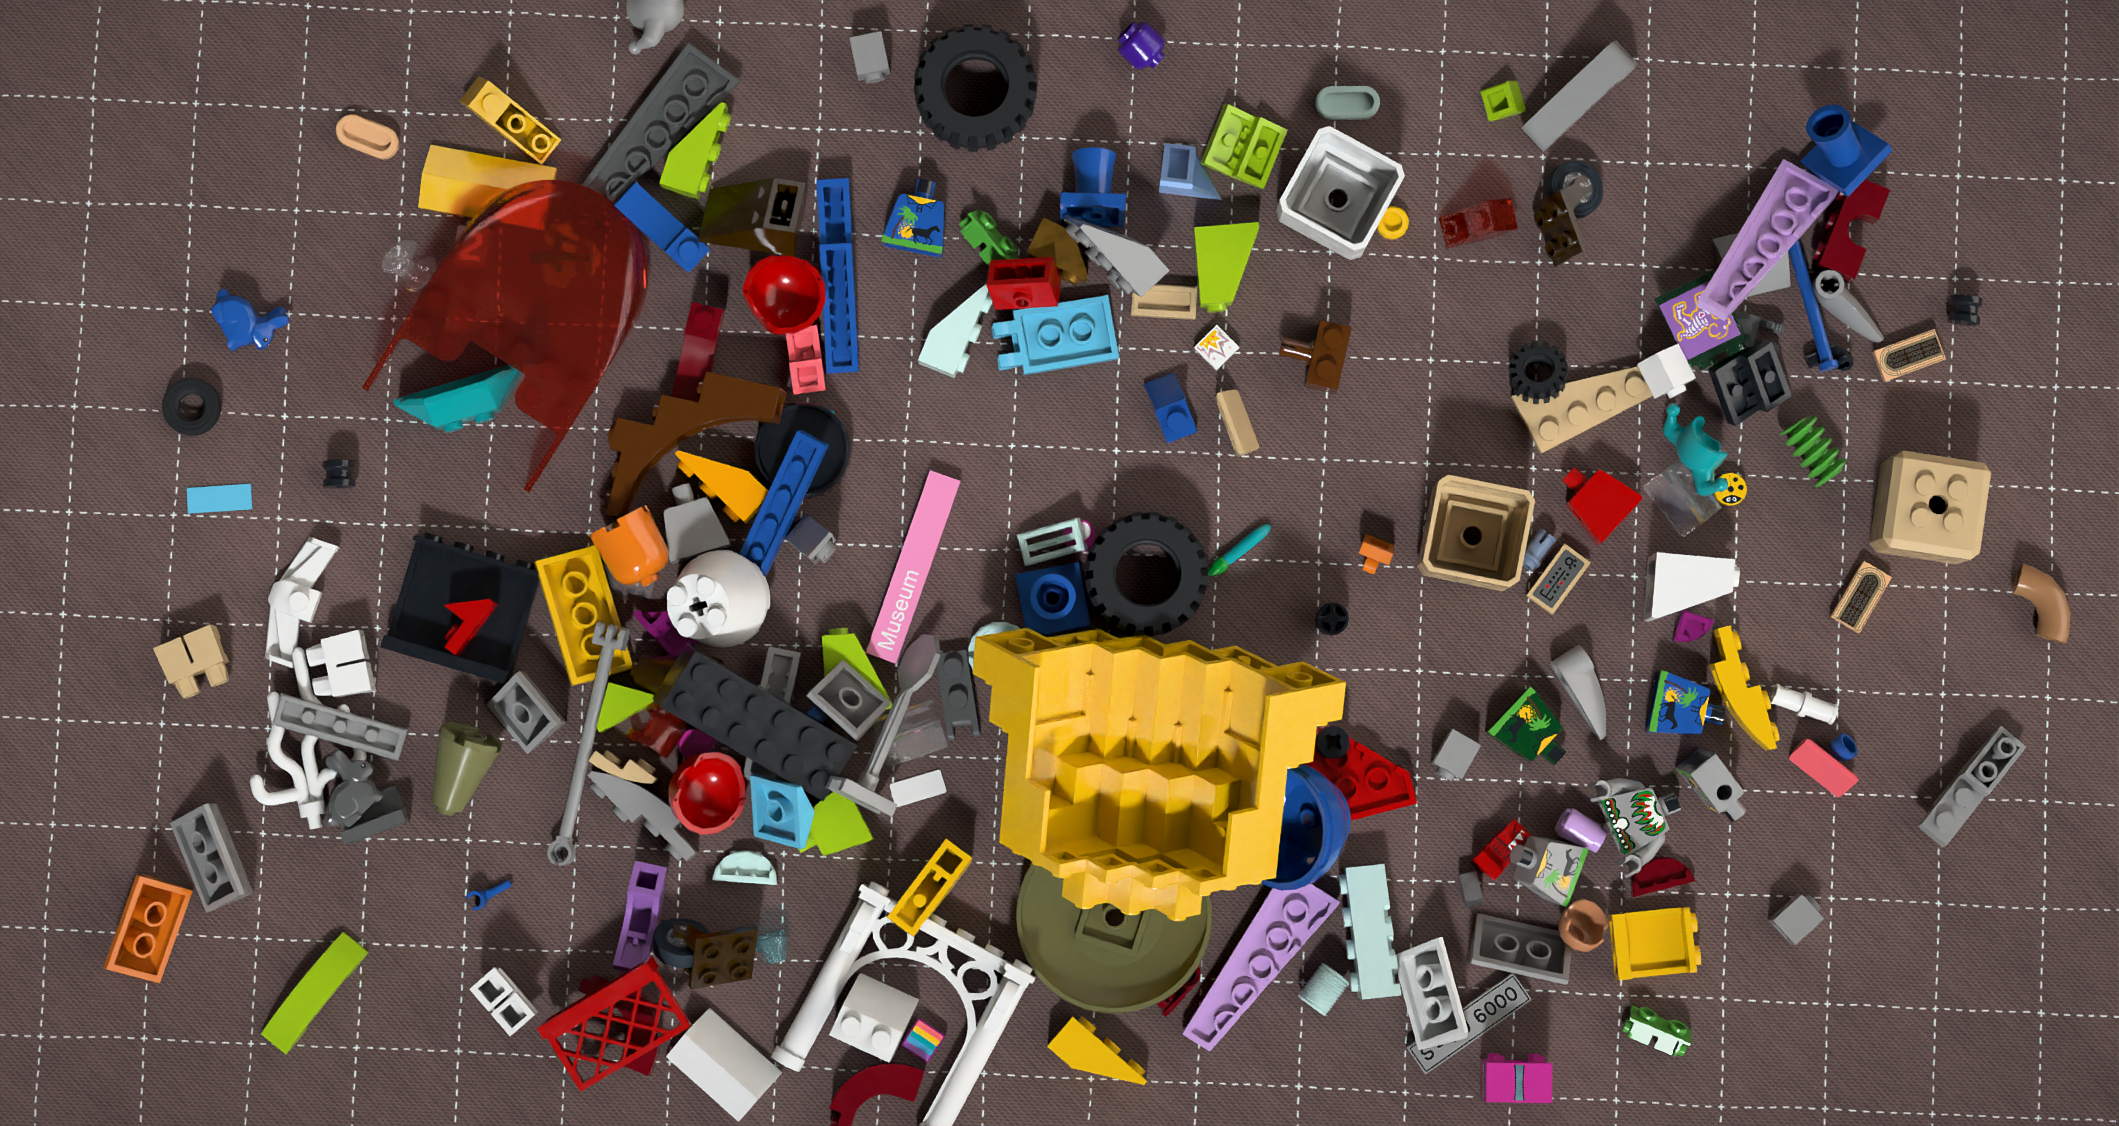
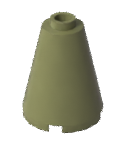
M448 721L446 725L441 724L438 734L431 800L436 805L438 812L453 816L455 812L463 811L501 752L503 743L496 736L488 733L487 738L478 733L479 728L463 723Z

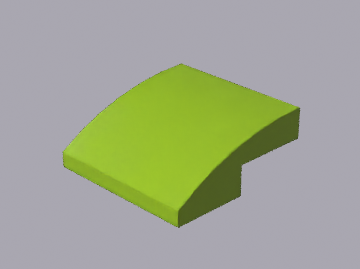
M1224 104L1200 164L1249 185L1264 189L1288 130L1262 117H1254L1234 106Z

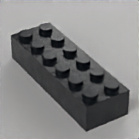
M688 643L653 697V700L661 708L787 781L801 785L803 790L822 801L825 800L830 792L829 789L825 788L830 776L839 777L857 748V745L845 735Z

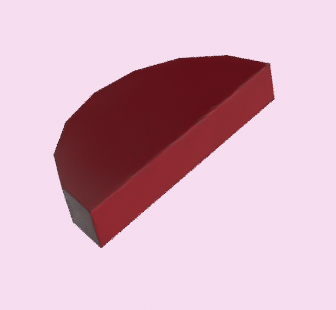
M1670 857L1653 858L1643 865L1638 873L1634 874L1631 882V897L1695 882V879L1690 869L1680 861Z

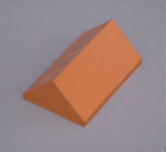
M147 874L136 875L103 968L160 983L193 891Z

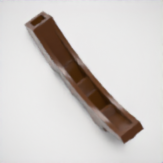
M706 371L705 378L699 381L697 387V397L700 398L699 403L662 394L660 402L657 401L653 408L652 419L655 421L654 426L617 417L615 425L612 424L610 427L608 443H610L609 449L621 455L620 459L617 458L613 465L612 476L615 479L612 490H608L605 497L604 507L607 509L606 515L616 519L627 515L634 497L646 476L667 453L684 440L706 429L727 423L760 421L780 424L787 392L778 387Z

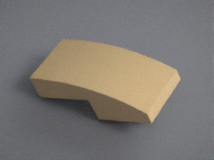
M608 750L604 754L595 751L588 760L603 771L629 781L656 784L659 778L653 775L656 769L641 758L638 762L629 759L624 768L619 766L622 760Z

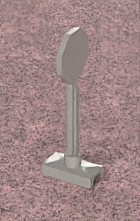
M922 634L906 649L898 667L900 693L893 703L865 771H861L857 783L847 778L830 776L825 788L876 814L882 812L893 817L897 804L874 791L879 781L878 775L908 708L911 695L933 675L941 653L938 637Z

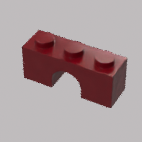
M1865 179L1848 197L1838 191L1836 199L1840 200L1837 211H1831L1827 218L1824 229L1829 231L1825 241L1820 240L1813 253L1812 258L1817 260L1814 269L1821 272L1834 270L1848 283L1856 278L1867 249L1852 242L1848 235V226L1852 220L1856 219L1864 220L1871 224L1878 221L1891 191L1890 189Z

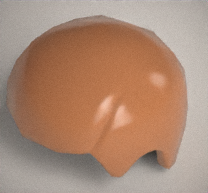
M1580 899L1573 902L1562 912L1559 918L1558 930L1564 943L1573 950L1589 952L1597 948L1604 941L1603 935L1609 927V922L1604 911L1596 903L1587 899Z

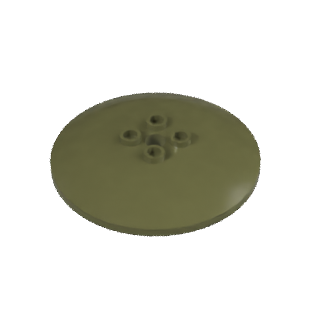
M1031 864L1024 877L1016 910L1018 937L1029 965L1042 983L1057 996L1075 1006L1109 1014L1128 1013L1151 1007L1179 990L1190 979L1204 957L1212 929V903L1210 895L1202 896L1200 914L1186 917V920L1183 921L1170 920L1167 918V915L1157 909L1140 911L1137 915L1124 914L1125 918L1121 925L1111 926L1106 922L1107 913L1113 909L1121 910L1114 905L1102 903L1094 905L1091 909L1077 908L1074 903L1062 897L1063 878L1054 877L1050 871L1040 866Z

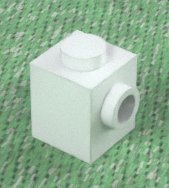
M1679 344L1662 350L1637 364L1654 399L1665 394L1668 395L1669 399L1685 392L1687 390L1685 384L1696 378Z

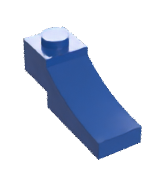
M635 181L613 204L614 207L687 273L710 251L703 242H698L696 235Z

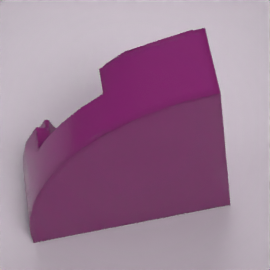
M1682 610L1672 641L1680 643L1694 641L1709 631L1714 620Z

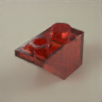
M1511 198L1486 200L1439 217L1446 249L1495 238L1518 230Z

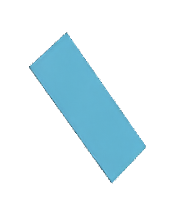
M251 484L187 488L188 514L252 509Z

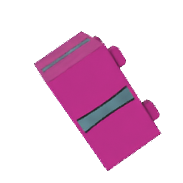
M1488 1053L1487 1059H1480V1099L1485 1102L1552 1103L1553 1063L1546 1061L1545 1057L1539 1054H1528L1527 1060H1505L1503 1055Z

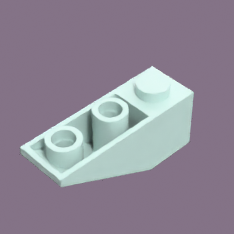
M986 284L930 330L918 359L920 365L952 378L956 377L958 371L964 372L970 355L965 353L970 342L976 343L982 329V325L977 324L981 313L987 314L992 305V299Z

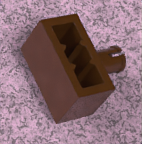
M1320 320L1315 340H1312L1311 343L1283 336L1279 356L1307 362L1306 365H1309L1304 387L1336 394L1352 327Z

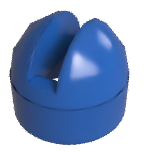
M1845 733L1834 738L1830 743V755L1839 762L1848 761L1858 754L1855 742Z

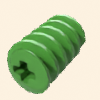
M1813 415L1802 418L1779 435H1791L1785 444L1786 446L1798 445L1793 456H1805L1800 466L1802 468L1807 466L1813 467L1807 476L1809 478L1820 477L1815 485V488L1840 473L1847 460L1845 458L1834 459L1840 450L1837 447L1827 449L1832 439L1830 436L1819 438L1825 429L1823 426L1812 427L1818 419Z

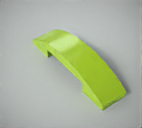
M342 932L286 998L261 1035L283 1053L288 1054L307 1030V1026L369 952L345 932Z

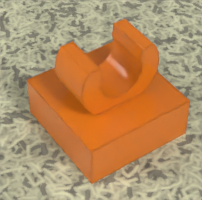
M1365 534L1359 550V554L1366 556L1362 570L1374 575L1379 562L1389 565L1394 554L1395 545Z

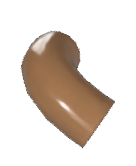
M2022 563L2016 574L2012 593L2026 598L2036 607L2038 613L2036 636L2066 644L2069 636L2071 612L2065 592L2050 575L2031 565Z

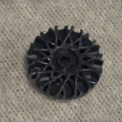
M808 402L791 403L783 407L780 424L763 422L754 445L755 462L762 478L771 487L798 430H802L829 444L804 499H813L812 497L823 496L827 491L831 492L836 484L841 483V478L846 476L848 465L850 466V457H852L851 441L843 423L827 408Z

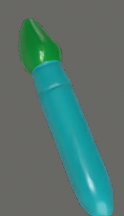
M1264 524L1259 526L1228 550L1223 557L1217 558L1209 568L1208 576H1217L1225 572L1230 564L1268 535L1271 529L1270 525Z

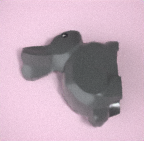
M336 749L332 752L331 756L326 758V764L342 776V781L331 791L328 802L329 815L325 818V823L329 827H337L342 824L349 828L374 802L381 800L385 794L377 789L375 782L370 779L375 770L372 764L363 760L350 761L345 753Z

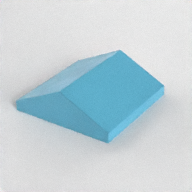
M755 773L750 775L754 836L798 849L805 848L814 810L802 786Z

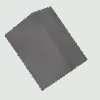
M1477 872L1459 875V884L1465 907L1483 904V895Z

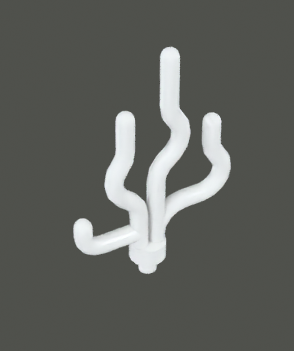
M296 647L292 650V659L301 699L323 705L313 694L305 652L301 647ZM270 692L267 695L271 722H273L280 699L277 692ZM345 704L337 707L338 710L350 713L349 707ZM272 725L267 740L268 752L271 759L292 776L295 788L269 793L264 788L262 777L255 774L250 778L253 796L265 805H279L297 801L300 817H307L309 829L321 828L323 826L320 814L326 813L323 798L324 786L329 780L342 776L329 767L318 773L314 745L318 738L306 734L301 743L304 774L302 767L282 752L281 741L285 728ZM353 748L354 756L350 761H365L367 752Z

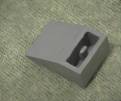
M1067 214L1062 216L1068 224L1065 228L1067 233L1077 243L1081 242L1086 248H1089L1086 251L1088 257L1097 266L1101 265L1106 271H1109L1106 277L1116 288H1121L1126 294L1133 292L1142 297L1169 272V269L1148 246L1137 240Z

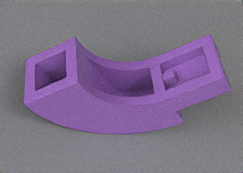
M635 861L627 890V904L623 926L613 962L614 970L625 972L650 957L651 950L653 951V934L659 924L667 867Z

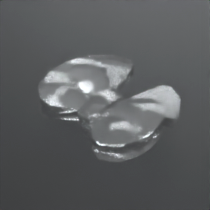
M405 240L399 241L397 246L392 247L385 253L381 265L383 272L398 274L404 279L405 288L410 292H416L426 286L431 278V274H436V261L433 256H427L415 264L411 259L415 254L417 244Z

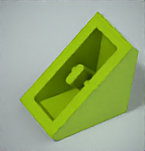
M608 682L596 725L598 731L603 733L656 703L653 700L654 695Z

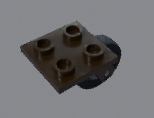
M1567 161L1554 168L1549 174L1545 185L1547 198L1532 207L1534 221L1542 232L1546 253L1552 259L1554 267L1588 250L1577 219L1584 218L1593 213L1603 198V184L1599 174L1593 167L1582 161Z
M674 918L666 920L657 926L653 934L652 948L655 956L661 962L672 967L683 968L689 974L688 986L690 990L752 979L758 928L754 925L710 933L704 925L697 921L686 918Z

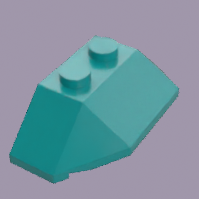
M515 362L393 399V402L399 409L438 430L444 429L445 433L455 432L463 429V423L475 420L476 424L495 419L494 414L503 410L523 373L522 366Z

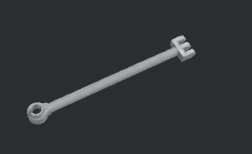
M598 621L595 626L592 643L602 645L560 832L556 837V841L552 842L547 850L548 859L554 865H569L576 856V850L572 844V834L588 769V760L590 759L596 734V725L604 699L615 649L626 651L630 635L629 628L621 627L618 639H616L617 625L610 624L607 628L606 636H604L606 630L605 622ZM563 847L568 850V856L565 859L560 855Z

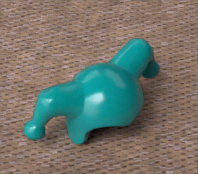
M1675 403L1669 404L1666 408L1668 415L1662 432L1668 441L1676 447L1682 464L1691 471L1696 492L1702 496H1709L1717 491H1725L1728 488L1727 480L1721 477L1714 482L1715 469L1722 465L1728 454L1721 450L1719 441L1702 430L1705 424L1703 416L1696 417L1686 427H1683L1677 422L1680 407Z

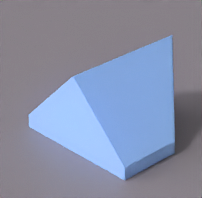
M1165 143L1159 193L1222 200L1206 169L1200 164L1201 160L1196 153V146Z

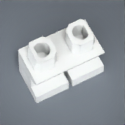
M355 630L321 639V644L306 649L309 666L326 664L327 676L312 679L316 696L332 695L333 697L340 698L376 691L371 663L366 662V660L370 659L364 631ZM359 662V663H355V664H350V665H346V666H341V665L348 664V663Z
M494 967L470 988V991L488 1012L493 1011L491 1015L509 1036L513 1035L538 1013L537 1009L501 968L497 969Z

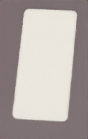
M940 770L890 784L893 800L897 807L940 795L947 791Z

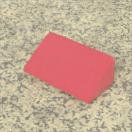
M1811 739L1801 740L1789 755L1791 762L1836 797L1842 796L1859 780L1854 773Z

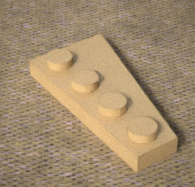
M1637 366L1565 383L1563 392L1559 391V397L1556 399L1551 396L1549 403L1544 404V400L1539 399V404H1533L1532 398L1525 402L1522 400V394L1518 397L1514 395L1510 398L1539 453L1542 454L1653 395Z

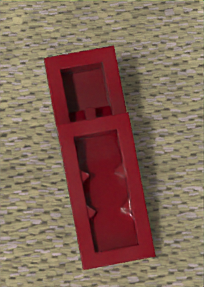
M692 302L684 331L683 346L671 397L699 403L700 398L697 397V387L699 381L705 378L706 371L712 372L719 346L718 340L725 316L723 309Z

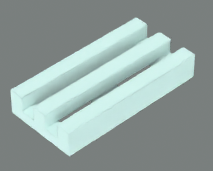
M1080 518L1018 534L1017 537L1025 566L1087 550V544L1084 543L1083 539L1085 537L1084 532L1080 528ZM1070 527L1073 529V533L1027 545L1026 542L1027 539ZM1071 540L1076 541L1074 546L1030 557L1029 552Z

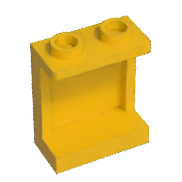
M1690 907L1608 914L1614 976L1616 980L1697 972L1696 965H1701V952L1699 945L1694 946L1693 933L1698 931L1696 914L1690 912Z

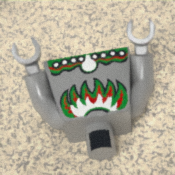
M1624 778L1588 783L1587 787L1594 786L1597 790V796L1590 798L1591 802L1598 801L1620 857H1624L1618 860L1617 865L1620 866L1624 863L1628 865L1629 873L1624 875L1625 878H1628L1638 873L1643 865L1653 859L1665 842L1664 833L1669 830L1665 817L1681 810L1678 799L1674 793L1657 799L1652 787L1645 788L1644 784L1640 781Z

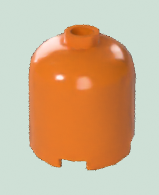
M647 505L628 513L612 524L589 535L614 578L624 585H633L641 582L643 587L660 579L657 572L661 571L669 561L667 545Z

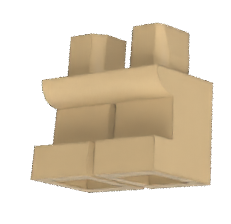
M207 625L184 635V638L179 637L153 648L169 684L175 685L184 699L201 693L195 678L198 675L206 673L211 687L229 681L225 665L229 663V659L224 653L217 626Z

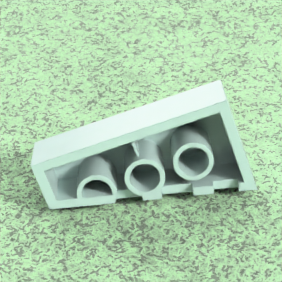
M1385 864L1343 868L1344 875H1339L1340 894H1346L1348 907L1342 908L1344 927H1350L1351 940H1346V952L1348 960H1354L1355 972L1349 973L1351 992H1357L1358 998L1362 1000L1401 996L1400 984H1396L1395 981L1398 964L1395 950L1392 949L1391 945L1394 934L1391 916H1388L1390 903Z

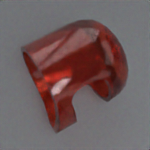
M653 702L645 709L650 713L651 718L644 729L637 730L631 726L625 736L645 744L668 759L686 732L687 722L661 708L656 702Z

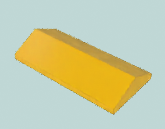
M430 145L422 172L418 207L545 231L557 168Z
M595 545L534 562L571 686L595 680L602 645L592 643L596 623L598 621L606 623L604 636H606L607 628L610 624L617 625L616 639H618L621 629L600 554ZM628 647L626 651L615 649L609 676L631 670L633 664Z

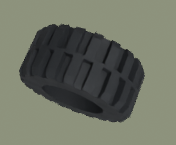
M964 24L963 29L955 30L953 27L945 31V36L942 38L937 36L930 42L931 47L928 51H923L919 58L920 64L915 70L914 94L922 121L928 129L930 128L934 132L936 138L941 142L945 140L950 143V147L958 150L960 147L968 148V152H978V149L987 148V151L997 149L996 145L1000 143H1009L1017 132L1021 133L1026 127V122L1034 111L1037 82L1030 56L1026 55L1024 47L1018 40L1013 41L1010 38V34L1002 29L999 32L992 30L991 25L983 24L982 28L973 27V24ZM965 61H987L1001 71L1006 83V92L1002 103L995 111L984 116L971 117L960 114L948 102L945 94L947 77L954 67Z
M1158 512L1131 513L1127 517H1120L1113 521L1107 528L1105 527L1095 542H1093L1085 566L1087 594L1099 616L1106 620L1113 628H1117L1125 634L1132 636L1145 634L1153 637L1161 634L1164 635L1185 624L1201 605L1209 579L1207 557H1205L1202 544L1192 534L1193 531L1179 523L1177 519L1171 516L1160 515ZM1150 544L1164 549L1172 557L1177 568L1175 588L1166 599L1153 605H1141L1130 601L1120 591L1116 581V568L1120 558L1129 549L1138 545Z

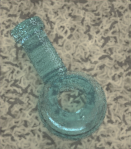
M776 931L757 937L755 952H760L767 964L786 960L788 952L787 932Z

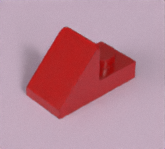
M491 599L445 604L446 608L464 620L461 625L456 623L445 637L448 640L445 648L454 655L460 656L498 604Z

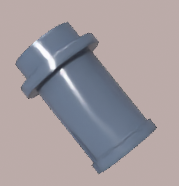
M1541 528L1537 530L1535 536L1526 546L1523 567L1530 571L1535 567L1539 568V561L1551 545L1556 542V539L1550 533L1545 538L1547 531Z

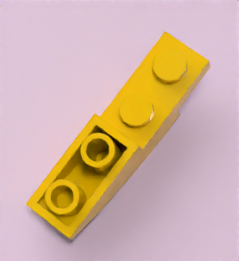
M1731 625L1713 630L1721 662L1713 663L1709 666L1724 703L1740 727L1752 740L1765 751L1776 749L1775 741H1779V733L1775 722L1770 723L1767 710L1771 709L1770 699L1767 691H1762L1760 685L1747 688L1746 682L1750 681V676L1746 663H1741L1738 650H1741V642L1737 631L1732 632Z

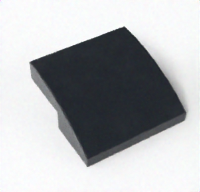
M1768 340L1746 348L1708 369L1726 421L1733 426L1738 425L1759 410L1769 412L1792 397L1772 341Z

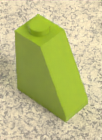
M1259 222L1194 227L1193 235L1200 308H1207L1208 313L1226 311V306H1232L1258 234Z
M848 628L829 629V635L822 636L824 677L844 660L891 702L885 711L891 710L893 703L857 636L854 633L848 634Z

